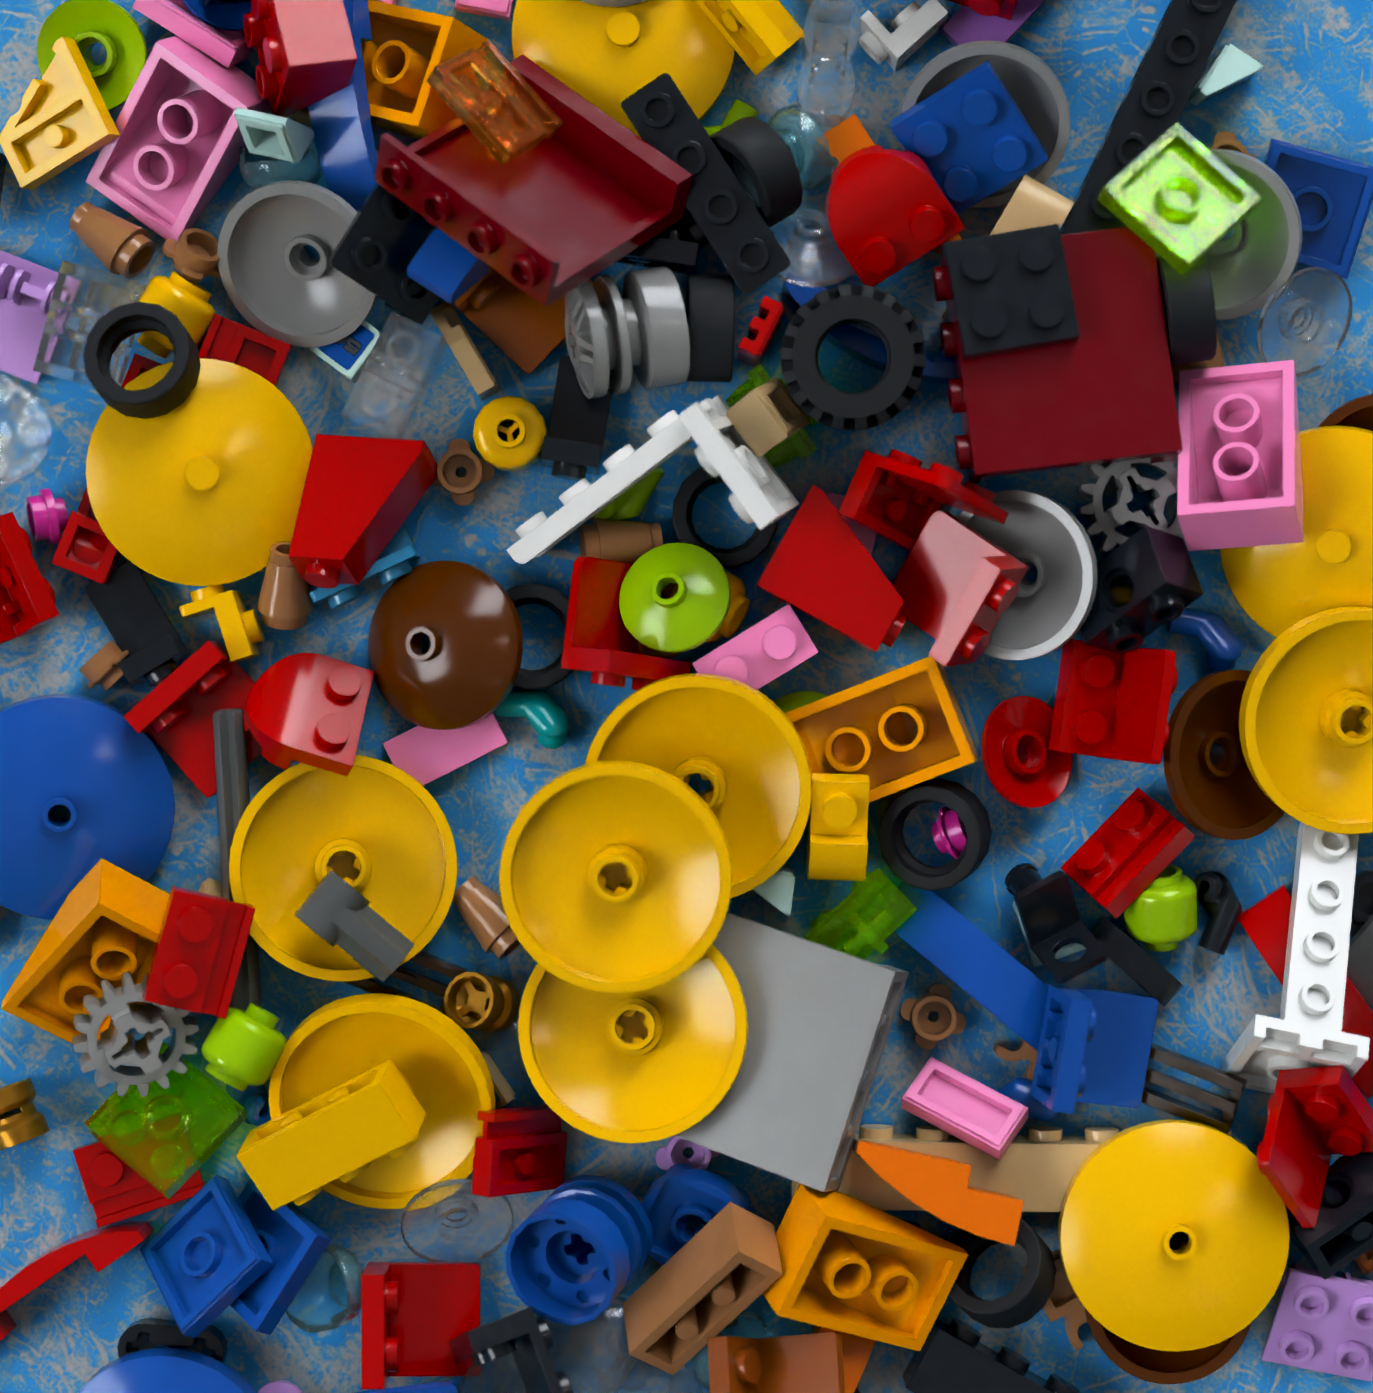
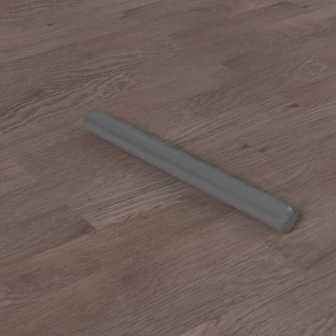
M227 708L214 712L213 732L223 898L234 901L229 881L230 849L239 820L250 803L247 739L243 723V710ZM250 934L248 935L229 1007L239 1008L243 1011L247 1009L250 1002L262 1007L258 944Z

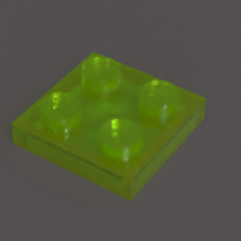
M1176 122L1102 188L1097 200L1183 276L1253 212L1262 197Z
M163 1042L161 1045V1054H163V1052L168 1047V1045L165 1042ZM185 1060L188 1070L185 1074L177 1073L172 1069L167 1073L170 1087L167 1089L161 1087L155 1080L149 1083L148 1096L141 1097L137 1085H129L123 1097L117 1096L115 1091L84 1122L90 1134L167 1199H170L248 1117L243 1106L187 1060Z

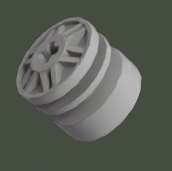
M667 266L629 271L624 278L622 298L614 280L608 274L598 276L595 279L594 287L587 280L565 294V337L567 349L583 394L588 399L605 396L608 386L616 395L629 391L632 367L640 384L646 390L681 385L687 381L690 370L688 323L679 285L672 270Z

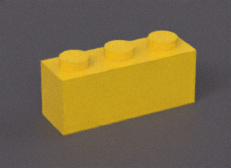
M389 1059L250 1130L236 1157L272 1211L291 1201L294 1205L298 1206L314 1198L323 1189V1185L337 1178H340L342 1182L356 1178L369 1167L371 1161L385 1154L389 1158H395L407 1152L418 1141L417 1135L427 1114L393 1061Z

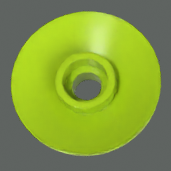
M69 0L58 6L45 20L38 37L37 61L42 77L56 55L51 50L56 40L62 36L73 38L108 110L125 103L147 61L146 42L135 19L123 7L110 0ZM96 43H100L106 49V60L102 64L96 63L92 58L91 51Z
M688 543L664 544L643 554L626 573L619 594L620 614L628 631L644 646L663 653L685 652L708 641L722 626L728 614L731 601L730 582L723 566L707 550ZM671 583L678 584V592L674 597L670 599L661 598V591Z

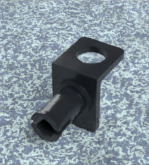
M1030 863L1019 864L1009 871L1005 878L1006 889L1014 896L1029 947L1058 983L1063 984L1107 960L1105 949L1080 919L1068 877L1063 871L1059 870L1042 878L1036 867ZM1077 943L1086 947L1084 955L1073 962H1061L1055 958L1057 951L1065 945Z

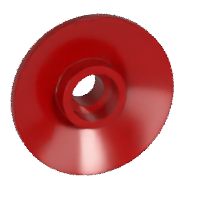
M1017 696L999 703L988 716L981 739L982 760L992 785L1007 801L1023 808L1042 807L1055 801L1068 784L1073 763V753L1048 750L1054 709L1042 700L1031 696Z

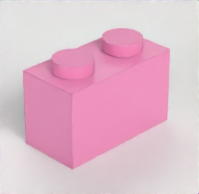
M790 604L693 662L692 665L697 673L732 678L758 690L817 654L818 650Z

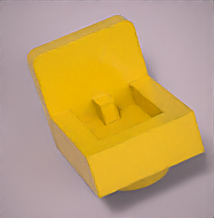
M223 584L207 586L190 592L192 602L179 606L182 618H194L215 611L231 662H241L260 656L257 643L264 641L263 629L255 609L246 610L241 591L229 590L225 592Z

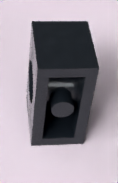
M1144 526L1097 563L1095 599L1086 621L1080 628L1086 645L1120 655L1131 652L1141 646L1144 639L1163 624L1181 616L1187 606L1204 594L1183 538Z
M1362 1152L1352 1156L1343 1155L1328 1167L1315 1228H1302L1289 1208L1286 1207L1290 1239L1324 1280L1373 1247V1152Z

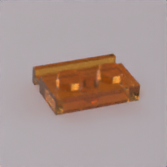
M489 39L484 41L480 48L474 50L472 47L435 66L426 80L501 165L537 147L543 139L548 138L549 140L553 138L563 125V121Z

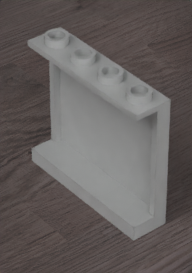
M728 909L724 923L712 944L723 954L734 970L745 997L748 1012V1042L745 1057L732 1088L720 1104L703 1120L674 1136L822 1192L839 1189L909 972L890 965L877 964L730 913L731 910Z

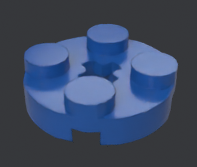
M685 1163L671 1166L665 1175L652 1182L645 1192L641 1203L652 1228L653 1246L650 1254L656 1261L664 1265L705 1226L700 1224L696 1230L690 1229L686 1226L688 1218L684 1215L694 1214L700 1216L708 1223L729 1202L750 1212V1196L744 1189L735 1186L729 1180L714 1172L694 1168Z

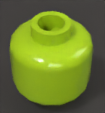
M1168 865L1124 911L1125 931L1133 939L1144 942V947L1151 951L1166 952L1178 948V942L1188 939L1197 930L1196 884L1188 876L1182 875V869L1174 865Z
M252 1002L249 1003L245 1011L229 1007L226 1019L218 1018L202 1045V1054L209 1062L205 1070L217 1079L240 1091H245L248 1085L261 1086L265 1084L276 1067L287 1042L284 1035L275 1028L280 1018Z

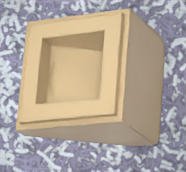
M778 377L753 389L729 408L726 413L733 426L752 452L758 457L768 453L810 423L808 416L799 408L786 386Z

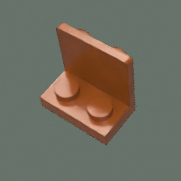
M490 266L489 272L453 303L465 317L526 374H532L566 338L565 295L549 306L544 307ZM589 279L592 286L594 287V282Z
M838 1332L766 1338L733 1336L707 1338L710 1393H845L842 1337Z

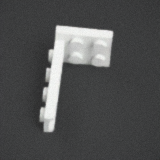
M717 395L713 399L707 398L700 403H693L679 415L675 410H672L661 417L647 429L652 438L636 451L630 444L624 446L602 463L608 472L593 484H590L587 478H583L562 493L558 498L564 506L547 518L544 512L541 511L519 526L515 532L520 537V540L509 547L507 552L515 562L520 564L543 556L693 440L698 445L694 449L698 461L711 476L717 477L720 475L733 492L729 496L732 507L747 524L755 522L761 530L781 519L800 504L764 455L758 457L752 452L728 419L726 413L729 407L721 396Z
M1300 822L1280 1018L1256 1014L1221 1063V1070L1247 1080L1245 1088L1274 1094L1279 1070L1343 1065L1350 1077L1353 1078L1368 1060L1370 1038L1342 1032L1359 834L1327 832Z

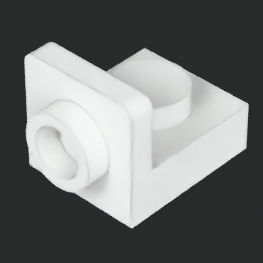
M928 0L921 7L914 1L891 22L890 25L895 31L890 34L880 21L867 10L859 18L858 31L862 35L858 38V42L873 61L880 65L885 60L895 71L942 29L946 23L948 12L937 0Z

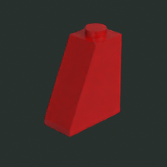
M316 434L288 557L304 581L320 588H335L338 584H360L437 477L438 465L425 441Z
M812 485L756 587L787 605L790 604L796 610L873 653L878 650L881 643L891 648L907 620L906 617L898 613L904 600L843 517L838 514V510L824 491Z

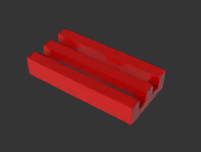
M766 295L764 296L759 306L758 317H753L749 325L747 338L743 337L738 347V360L753 368L759 366L781 323L784 311L782 303Z

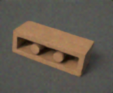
M729 1202L623 1303L629 1355L671 1375L678 1372L708 1344L707 1338L717 1336L783 1275L774 1224Z

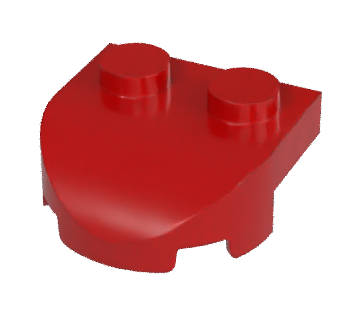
M880 145L865 147L845 158L831 175V184L828 189L826 204H824L826 217L836 244L864 285L876 286L965 229L962 220L933 178L929 167L919 156L909 150L903 152L883 149Z
M305 652L285 657L269 667L252 687L243 710L245 731L250 730L255 740L262 747L261 755L267 761L282 769L287 770L292 760L348 776L355 760L374 671L317 653Z

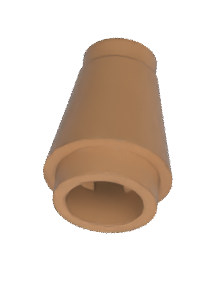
M89 201L81 204L70 219L69 228L77 234L112 275L122 274L127 279H132L145 269L154 254L155 243L148 238V231L100 207H96Z
M593 518L592 524H585L579 527L581 556L633 564L649 550L663 545L662 530L659 522L648 523Z
M278 542L270 547V556L257 602V610L262 614V622L268 627L279 630H294L303 627L307 623V616L313 611L312 599L309 594L310 585L304 581L288 557L291 542Z
M474 876L465 881L454 892L452 902L456 905L457 910L486 954L493 952L499 960H502L521 945L509 925L500 895L485 884L480 883Z

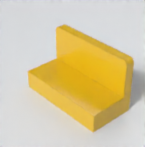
M695 0L755 76L804 34L801 27L779 0Z

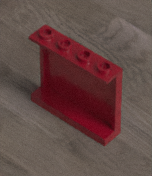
M521 55L507 63L502 92L406 147L390 134H383L380 138L375 182L465 247L475 257L492 267L517 288L523 290L544 307H547L681 220L693 175L530 59Z
M1151 224L1061 235L1080 333L1079 339L1075 342L963 360L944 255L940 262L941 266L933 267L935 298L937 302L946 301L948 316L947 323H940L942 353L944 358L953 357L956 377L955 379L947 380L949 407L951 414L960 413L963 435H956L954 440L956 462L959 470L968 469L970 483L978 484L982 477L1150 458V463L1173 461L1183 449Z

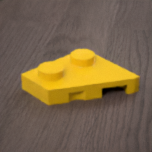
M62 36L56 40L51 48L56 55L42 79L32 80L22 97L19 111L9 118L0 133V145L21 189L33 190L120 136L79 47L73 38Z

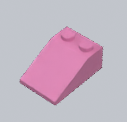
M175 35L156 41L115 122L120 136L102 147L85 182L165 240L174 239L178 241L182 233L194 225L248 150L233 114L236 108L239 107L268 114L271 110L269 99L262 100L260 98L256 81L234 65L229 68L225 67Z
M1294 360L1179 371V427L1183 450L1178 455L1177 517L1188 551L1304 542L1303 478Z

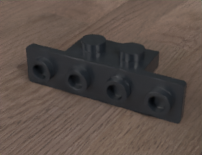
M667 73L661 74L622 101V109L641 138L693 175L685 205L691 214L682 220L695 241L699 243L700 248L710 242L741 292L748 295L788 269L791 265L790 259L670 75Z

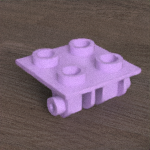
M1 250L0 371L38 385L78 280Z
M1293 1262L1291 1267L1286 1266L1278 1286L1283 1291L1261 1355V1360L1371 1382L1373 1378V1281L1355 1277L1351 1278V1274L1347 1272H1342L1340 1278L1335 1277V1274L1324 1280L1317 1270L1304 1268L1300 1263Z

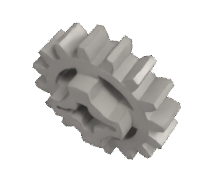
M1178 456L1173 461L1150 463V458L1108 462L1106 467L1099 464L1089 465L1087 470L1095 478L1094 484L1085 483L1079 485L1078 492L1090 497L1089 504L1077 509V515L1092 517L1094 523L1089 525L1085 531L1088 536L1100 533L1104 537L1099 551L1106 553L1115 545L1119 547L1129 539L1115 530V528L1122 524L1138 527L1139 530L1144 526H1148L1181 537L1184 540L1177 517L1178 470L1174 465L1178 460ZM1131 465H1145L1154 468L1163 476L1156 480L1142 477L1136 468H1132ZM1111 478L1115 494L1112 506L1104 511L1102 503L1103 492ZM1131 488L1136 494L1143 492L1149 494L1151 501L1145 505L1147 516L1141 510L1132 513L1128 509L1127 503L1133 499ZM1174 494L1175 510L1167 526L1168 521L1163 513L1167 497Z
M129 972L123 973L122 986L114 988L106 979L101 981L103 996L100 999L88 994L83 998L84 1006L89 1015L77 1014L73 1018L74 1028L81 1032V1034L72 1037L74 1052L84 1053L79 1058L82 1072L86 1073L96 1069L94 1079L96 1086L100 1089L111 1080L115 1081L117 1096L123 1097L129 1085H137L141 1097L148 1096L149 1083L155 1080L161 1087L167 1089L170 1087L167 1073L172 1069L177 1073L185 1074L188 1069L181 1055L196 1054L198 1049L195 1039L188 1036L199 1031L196 1018L186 1016L190 1011L147 1002L150 1003L149 1005L132 1003L146 1002L142 995L149 972H147L141 984H134ZM109 1014L111 1017L109 1028L101 1032V1039L97 1040L100 1025ZM135 1028L139 1034H144L145 1036L135 1040L131 1034L126 1035V1032ZM173 1029L172 1039L167 1049L161 1054L162 1041L171 1036L170 1030Z

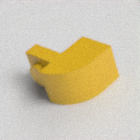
M811 773L812 796L807 823L806 848L807 880L865 881L868 856L869 775Z

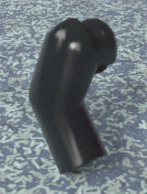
M1217 871L1203 872L1193 881L1197 887V898L1208 916V921L1198 945L1224 955L1241 916L1242 905L1228 878Z

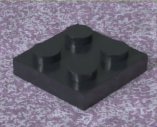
M1059 224L944 243L942 249L963 360L1075 342L1079 339V327Z

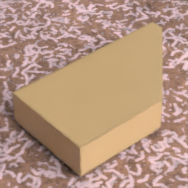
M445 301L434 307L430 314L481 401L498 392L497 388L499 386L452 305Z

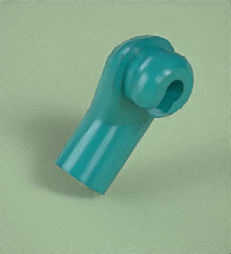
M511 689L509 695L496 709V716L526 718L538 732L539 744L547 749L560 748L568 739L567 732L571 728L568 715L553 697L545 691Z

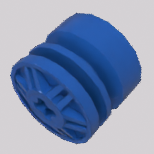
M581 1175L566 1180L511 1234L505 1251L507 1276L516 1295L528 1307L532 1308L533 1313L553 1323L578 1325L594 1320L615 1300L624 1287L646 1265L653 1246L650 1220L641 1202L625 1186L607 1177Z

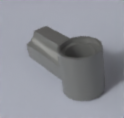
M330 870L294 915L331 946L334 947L336 944L340 946L364 969L384 982L406 958L415 944L368 906L371 903Z

